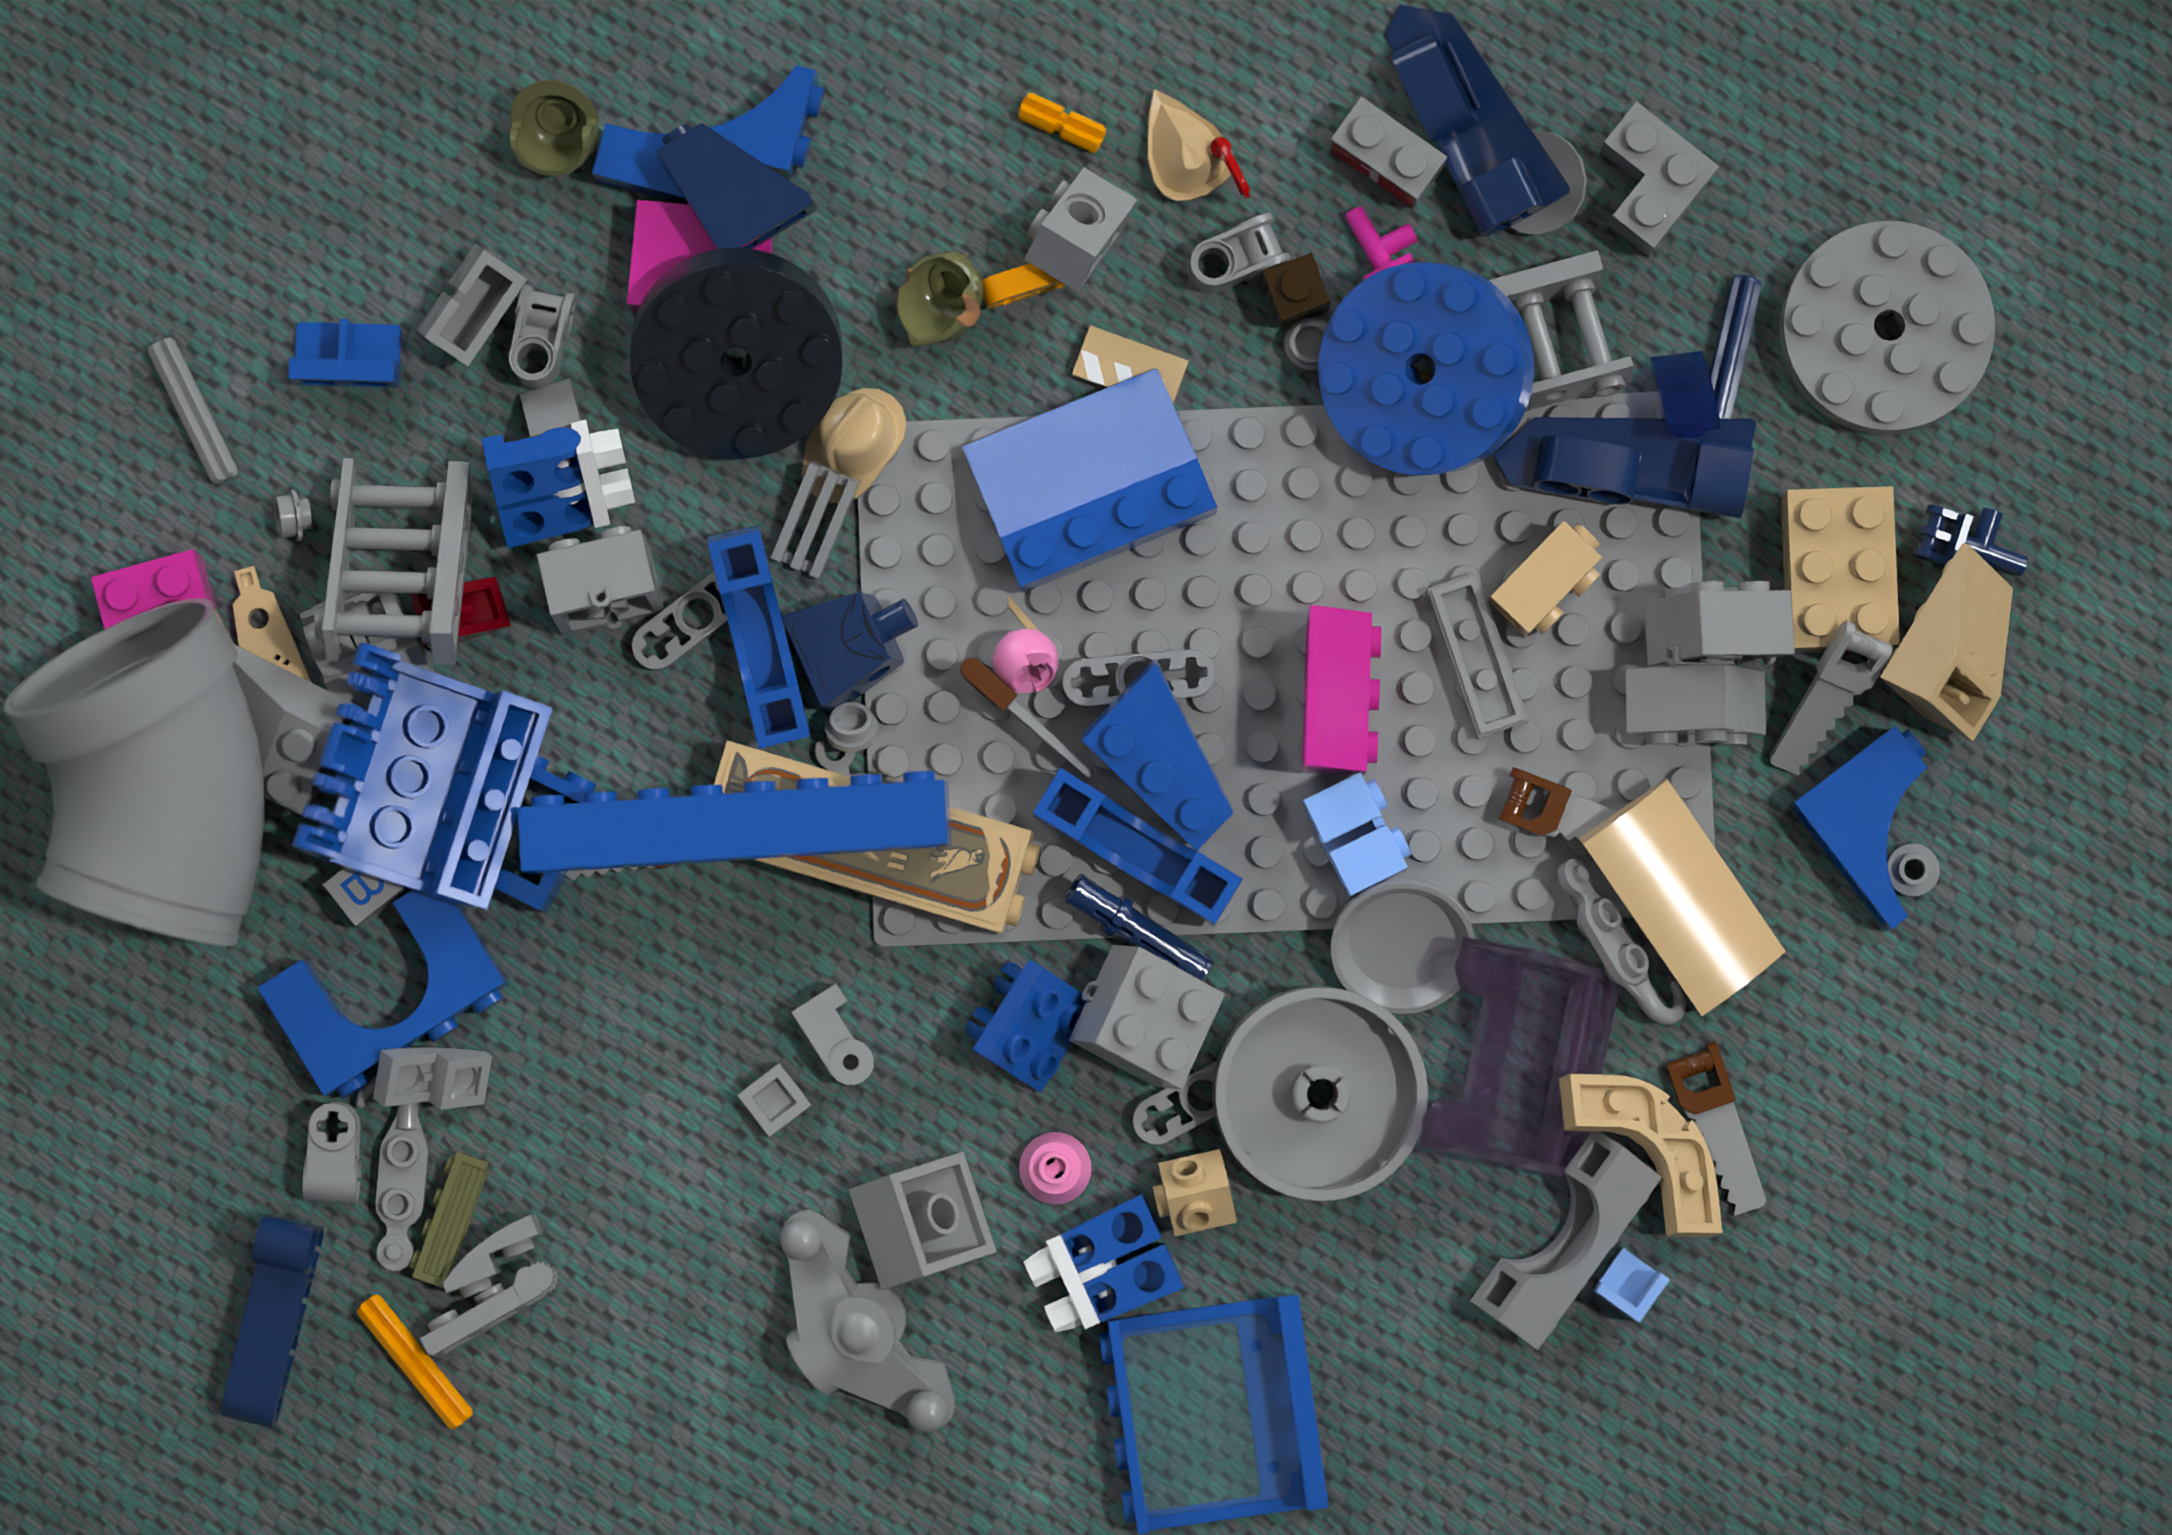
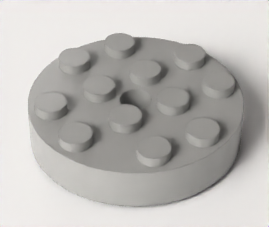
M1901 221L1870 222L1849 228L1833 236L1815 250L1802 265L1791 282L1782 306L1779 332L1783 359L1792 381L1802 396L1823 416L1845 428L1872 435L1904 434L1928 427L1941 420L1962 403L1976 387L1986 370L1993 350L1995 338L1994 308L1988 287L1980 271L1965 252L1951 240L1931 229L1913 223ZM1890 313H1893L1892 319L1899 326L1900 337L1892 341L1880 338L1874 329V321L1877 317H1888Z
M1309 986L1285 991L1268 998L1249 1011L1237 1023L1222 1046L1216 1062L1212 1084V1102L1217 1126L1226 1146L1239 1164L1251 1175L1270 1188L1288 1196L1313 1201H1331L1355 1196L1375 1187L1393 1174L1405 1161L1415 1146L1423 1128L1427 1112L1428 1084L1423 1060L1415 1042L1401 1022L1388 1010L1371 999L1351 991L1334 987ZM1327 1079L1333 1087L1331 1101L1320 1108L1310 1106L1307 1100V1090L1311 1085L1309 1081Z

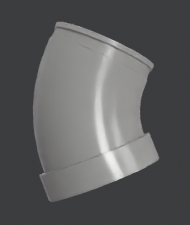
M193 598L168 603L134 615L86 638L44 664L19 684L7 698L4 704V711L29 757L35 762L45 764L51 782L53 794L52 828L45 852L47 858L42 873L38 875L36 887L63 902L123 923L196 942L220 946H236L241 935L239 929L243 916L247 914L260 864L264 829V779L257 734L244 691L232 666L238 652L210 600Z

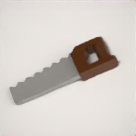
M967 658L962 662L960 670L963 679L1000 711L1007 709L1085 778H1089L1094 773L1014 699L1018 695L979 660Z
M1513 767L1509 776L1514 778L1498 820L1539 837L1543 835L1555 837L1561 834L1566 841L1575 837L1583 845L1579 837L1617 811L1571 793L1572 790ZM1533 787L1547 791L1548 794L1540 815L1532 820L1522 818Z
M1714 1041L1706 1044V1050L1667 1062L1665 1066L1679 1107L1684 1110L1687 1118L1695 1120V1124L1708 1146L1712 1161L1715 1162V1174L1722 1176L1720 1187L1729 1190L1727 1201L1735 1204L1733 1215L1736 1216L1763 1207L1766 1203V1197L1734 1105L1736 1098L1719 1048ZM1714 1070L1719 1082V1086L1696 1093L1686 1089L1683 1080Z

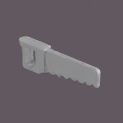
M1847 620L1842 622L1816 666L1817 675L1770 754L1769 758L1773 766L1796 775L1800 774L1799 766L1808 764V754L1818 751L1817 742L1827 739L1826 731L1835 729V719L1844 717V707L1854 704L1853 695H1860L1863 691L1872 688L1891 656V644L1855 630L1856 625ZM1848 649L1857 654L1864 655L1869 660L1854 665L1840 658L1844 651Z

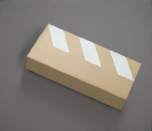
M1090 325L1072 377L1106 389L1157 368L1174 404L1189 361Z

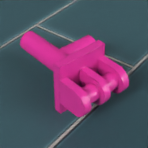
M1363 207L1354 208L1345 215L1346 221L1374 269L1373 272L1363 276L1364 280L1389 267L1414 263L1410 252L1394 261L1391 258V255L1418 242L1409 223L1379 237Z

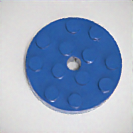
M1427 262L1400 264L1379 271L1362 281L1336 308L1326 327L1320 346L1318 360L1319 386L1324 406L1334 427L1348 445L1368 461L1384 469L1408 475L1451 473L1473 466L1489 457L1508 440L1517 428L1528 406L1534 379L1533 349L1525 323L1510 299L1489 280L1468 269L1450 264ZM1424 355L1430 356L1435 364L1434 377L1428 383L1420 378L1418 367L1410 366L1411 364H1418Z

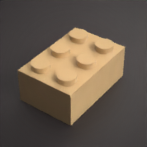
M1893 486L1787 490L1781 496L1784 590H1791L1794 653L1825 652L1840 625L1845 620L1856 625L1855 630L1891 644L1892 650L1899 646Z

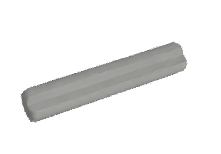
M170 337L155 342L148 348V353L210 481L214 484H220L232 479L238 474V469L176 342Z

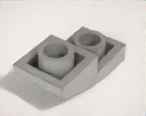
M531 1214L509 1224L469 1252L443 1282L446 1293L460 1289L464 1299L492 1287L490 1277L501 1273L494 1253L502 1250L504 1258L508 1259L535 1248L532 1238L543 1234L536 1214Z

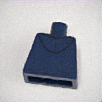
M864 592L843 596L789 613L782 617L821 707L832 710L843 703L853 702L900 667L904 662V657L895 638L918 627L916 615L907 600L901 599L882 609L874 595Z

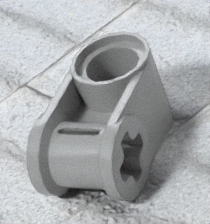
M1265 213L1236 225L1229 231L1204 240L1197 245L1192 252L1187 271L1192 285L1203 293H1219L1247 280L1261 278L1262 271L1292 260L1289 253H1283L1271 227V224L1275 221L1272 214ZM1204 256H1218L1224 261L1227 271L1219 278H1208L1199 270L1198 261Z
M523 285L516 309L515 329L509 352V363L516 379L524 387L535 390L550 385L557 379L566 340H568L576 309V294L567 293L562 297L534 291L533 285ZM533 351L545 353L548 356V363L541 372L529 374L521 369V362L528 353Z
M341 1101L329 1102L317 1108L310 1117L307 1154L303 1170L304 1201L358 1203L360 1182L356 1180L361 1178V1157L359 1156L361 1121L356 1109L348 1103ZM333 1111L338 1112L339 1121L348 1123V1130L339 1133L337 1141L331 1139V1131L322 1129V1121L330 1119Z

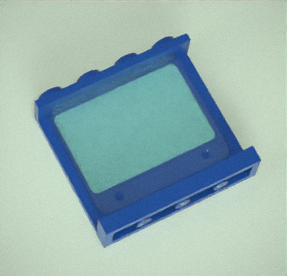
M1298 1294L1108 1321L1109 1332L1099 1333L1103 1365L1114 1363L1117 1385L1107 1386L1111 1418L1122 1417L1124 1438L1114 1439L1118 1471L1129 1469L1132 1491L1121 1492L1126 1524L1136 1523L1138 1534L1149 1533V1530L1290 1510L1329 1508Z

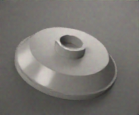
M1415 880L1387 881L1362 891L1341 911L1331 935L1332 964L1338 979L1345 989L1367 997L1390 1013L1395 1014L1422 1012L1444 1003L1463 986L1475 960L1476 941L1474 929L1463 907L1442 889Z

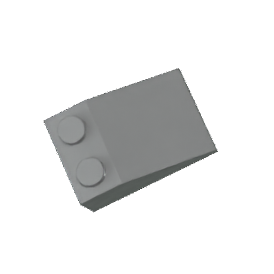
M235 645L238 653L232 666L244 691L257 734L264 779V797L302 816L305 805H311L321 792L318 787L312 785L316 773L328 776L331 773L319 767V762L332 723L349 725V722L335 715L339 703H353Z

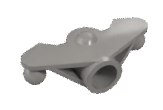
M801 1210L792 1214L785 1222L780 1235V1245L783 1252L787 1255L797 1322V1328L787 1335L786 1341L795 1362L813 1386L826 1396L832 1395L839 1389L845 1390L900 1413L908 1419L910 1425L917 1431L930 1433L945 1426L953 1417L956 1408L955 1397L945 1362L910 1356L899 1340L902 1338L906 1327V1309L900 1297L891 1288L882 1290L880 1283L861 1282L857 1284L846 1269L850 1233L821 1214L811 1210Z

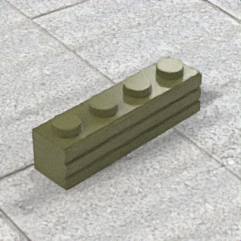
M457 1152L455 1157H449L444 1169V1175L448 1176L444 1188H438L432 1204L437 1209L433 1220L429 1218L426 1220L421 1237L425 1238L422 1251L416 1250L411 1261L410 1269L414 1270L413 1278L444 1288L443 1282L454 1269L491 1162L463 1152Z

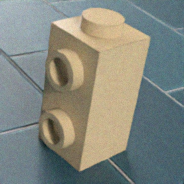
M1563 521L1490 596L1488 603L1525 638L1534 629L1543 635L1564 613L1557 605L1568 593L1572 591L1580 597L1601 575L1594 569L1602 558L1596 551L1600 543L1581 524L1577 523L1572 528Z

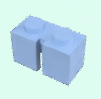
M1360 772L1303 800L1302 805L1348 898L1408 868L1404 858L1412 855L1399 827L1397 826L1389 830L1380 811L1387 808L1388 805L1375 779L1365 782Z

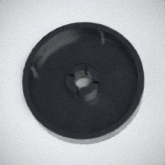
M722 248L694 255L665 272L651 286L639 305L631 332L630 372L633 386L643 409L657 427L671 439L693 451L728 459H748L775 453L791 446L810 433L826 415L835 399L842 375V336L835 309L826 293L809 274L780 256L748 248ZM732 348H741L748 352L746 354V362L743 357H731L725 352Z

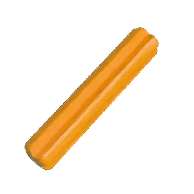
M376 1294L364 1301L357 1308V1315L446 1426L453 1430L466 1422L473 1414L471 1407L384 1299Z

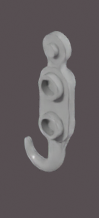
M1569 859L1558 867V880L1565 892L1577 901L1579 907L1577 925L1581 933L1590 940L1604 964V970L1608 978L1613 983L1624 987L1633 995L1640 1009L1651 1020L1663 1025H1672L1679 1022L1686 1010L1685 994L1677 981L1670 983L1673 1005L1671 1008H1667L1662 1004L1650 984L1647 973L1649 968L1648 956L1637 945L1623 922L1621 911L1617 904L1611 899L1600 896L1595 892L1592 886L1591 874L1580 860Z
M377 1075L368 1080L369 1083L358 1091L356 1106L358 1108L366 1106L369 1096L374 1092ZM418 1103L398 1105L397 1115L380 1148L375 1203L376 1212L381 1221L385 1223L387 1233L378 1244L377 1258L383 1267L392 1271L403 1270L410 1265L415 1252L414 1246L408 1237V1230L422 1216L424 1209L429 1152L418 1117Z

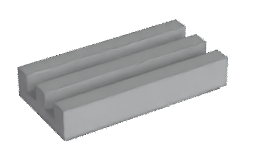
M812 460L804 475L771 559L788 563L790 567L799 571L802 569L810 573V576L819 579L824 572L861 481ZM819 475L826 480L796 553L788 551V547ZM837 483L844 486L845 489L814 562L807 559L806 556Z

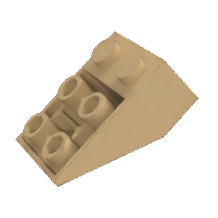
M1963 542L1955 556L1945 565L1942 577L1926 603L1918 609L1914 622L1899 647L1891 653L1887 666L1880 678L1924 718L1968 740L1974 741L2001 697L2013 587L1970 545Z

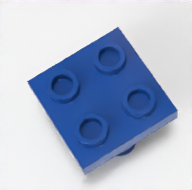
M1031 959L1028 960L1023 969L1018 964L1009 962L1003 965L1000 971L1010 976L1014 981L1010 983L996 975L993 983L996 992L1006 996L998 1010L994 1014L986 1007L977 1008L972 1016L985 1023V1027L982 1028L968 1020L965 1030L968 1037L978 1041L973 1048L974 1051L1041 1093L1049 1079L1057 1072L1062 1058L1072 1044L1069 1038L1086 1001L1083 1000L1081 992Z

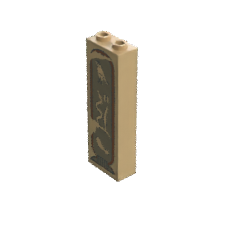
M727 741L714 785H722L723 794L744 793L743 783L775 781L776 790L797 789L798 779L829 778V787L850 786V777ZM950 807L952 847L751 860L1005 935L1008 925L1015 927L1018 925L1025 903V896L1017 894L1023 874L1033 875L1041 845L1033 843L1035 833L1031 830Z

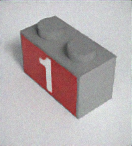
M1362 96L1331 138L1329 150L1413 209H1415L1443 170L1447 160L1445 154Z

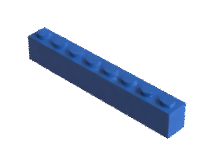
M914 771L903 773V782L883 784L881 774L850 776V786L829 787V778L798 779L797 789L776 790L775 781L743 783L744 793L723 794L722 785H700L690 787L691 796L670 797L669 788L637 790V800L617 801L616 792L585 793V803L564 804V795L532 797V806L518 807L521 871L534 874L952 847L949 786L945 780H935V771Z

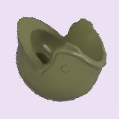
M557 80L537 81L523 88L516 95L511 105V149L516 159L524 167L538 174L559 176L572 173L590 157L595 148L599 131V115L596 114L587 96L576 87Z

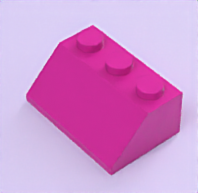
M1310 605L1306 624L1301 773L1356 775L1361 772L1362 775H1365L1367 763H1377L1378 732L1368 731L1369 710L1379 711L1380 679H1370L1371 658L1381 657L1382 627L1372 626V613L1317 605Z

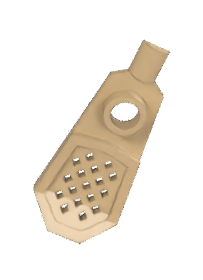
M255 566L234 571L241 594L232 604L239 647L313 683L273 592L261 589ZM257 610H265L269 615L267 625L261 629L253 628L250 623L251 615ZM277 655L281 656L279 661L275 659ZM286 660L290 661L288 666L285 665Z

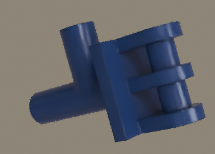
M1936 505L1927 506L1926 513L1930 517L1927 526H1921L1919 534L1923 536L1920 548L1914 547L1912 556L1932 563L1933 566L1944 568L1964 542L1970 545L1990 566L2017 576H2021L2024 573L2028 562L2027 556L1993 545L2003 513L1983 508L1974 537H1971L1967 534L1973 516L1960 514ZM1945 521H1947L1945 530H1944V532H1943L1942 529H1943L1944 523H1945ZM1940 542L1938 552L1935 553L1937 544Z

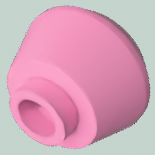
M1061 1132L1042 1134L1032 1140L1023 1151L1019 1164L1020 1178L1025 1189L1035 1199L1047 1204H1064L1077 1198L1087 1187L1091 1177L1090 1156L1083 1144L1071 1135ZM1055 1158L1053 1163L1046 1165L1049 1159ZM1061 1171H1064L1063 1176H1061L1060 1178H1055L1056 1174H1058Z

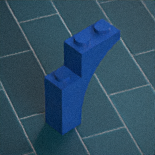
M795 65L785 81L758 106L740 117L711 127V129L783 177L792 179L795 166L804 168L811 138L803 135L808 116L817 118L819 115L825 88L817 86L819 79L816 70ZM606 123L592 172L596 182L679 204H688L656 151L664 146L662 139L667 134L642 132Z

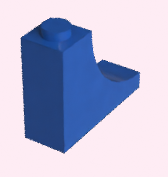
M1896 726L1886 731L1789 805L1885 931L1893 929L1909 917L1900 904L1890 880L1887 865V837L1894 811L1907 788L1928 768L1921 760L1926 755V752L1917 738L1909 730L1901 734Z

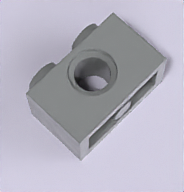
M1084 167L1072 184L1063 180L1048 204V208L1052 209L1049 213L1042 208L1035 217L1026 234L1033 242L1024 260L1079 292L1121 234L1138 199Z

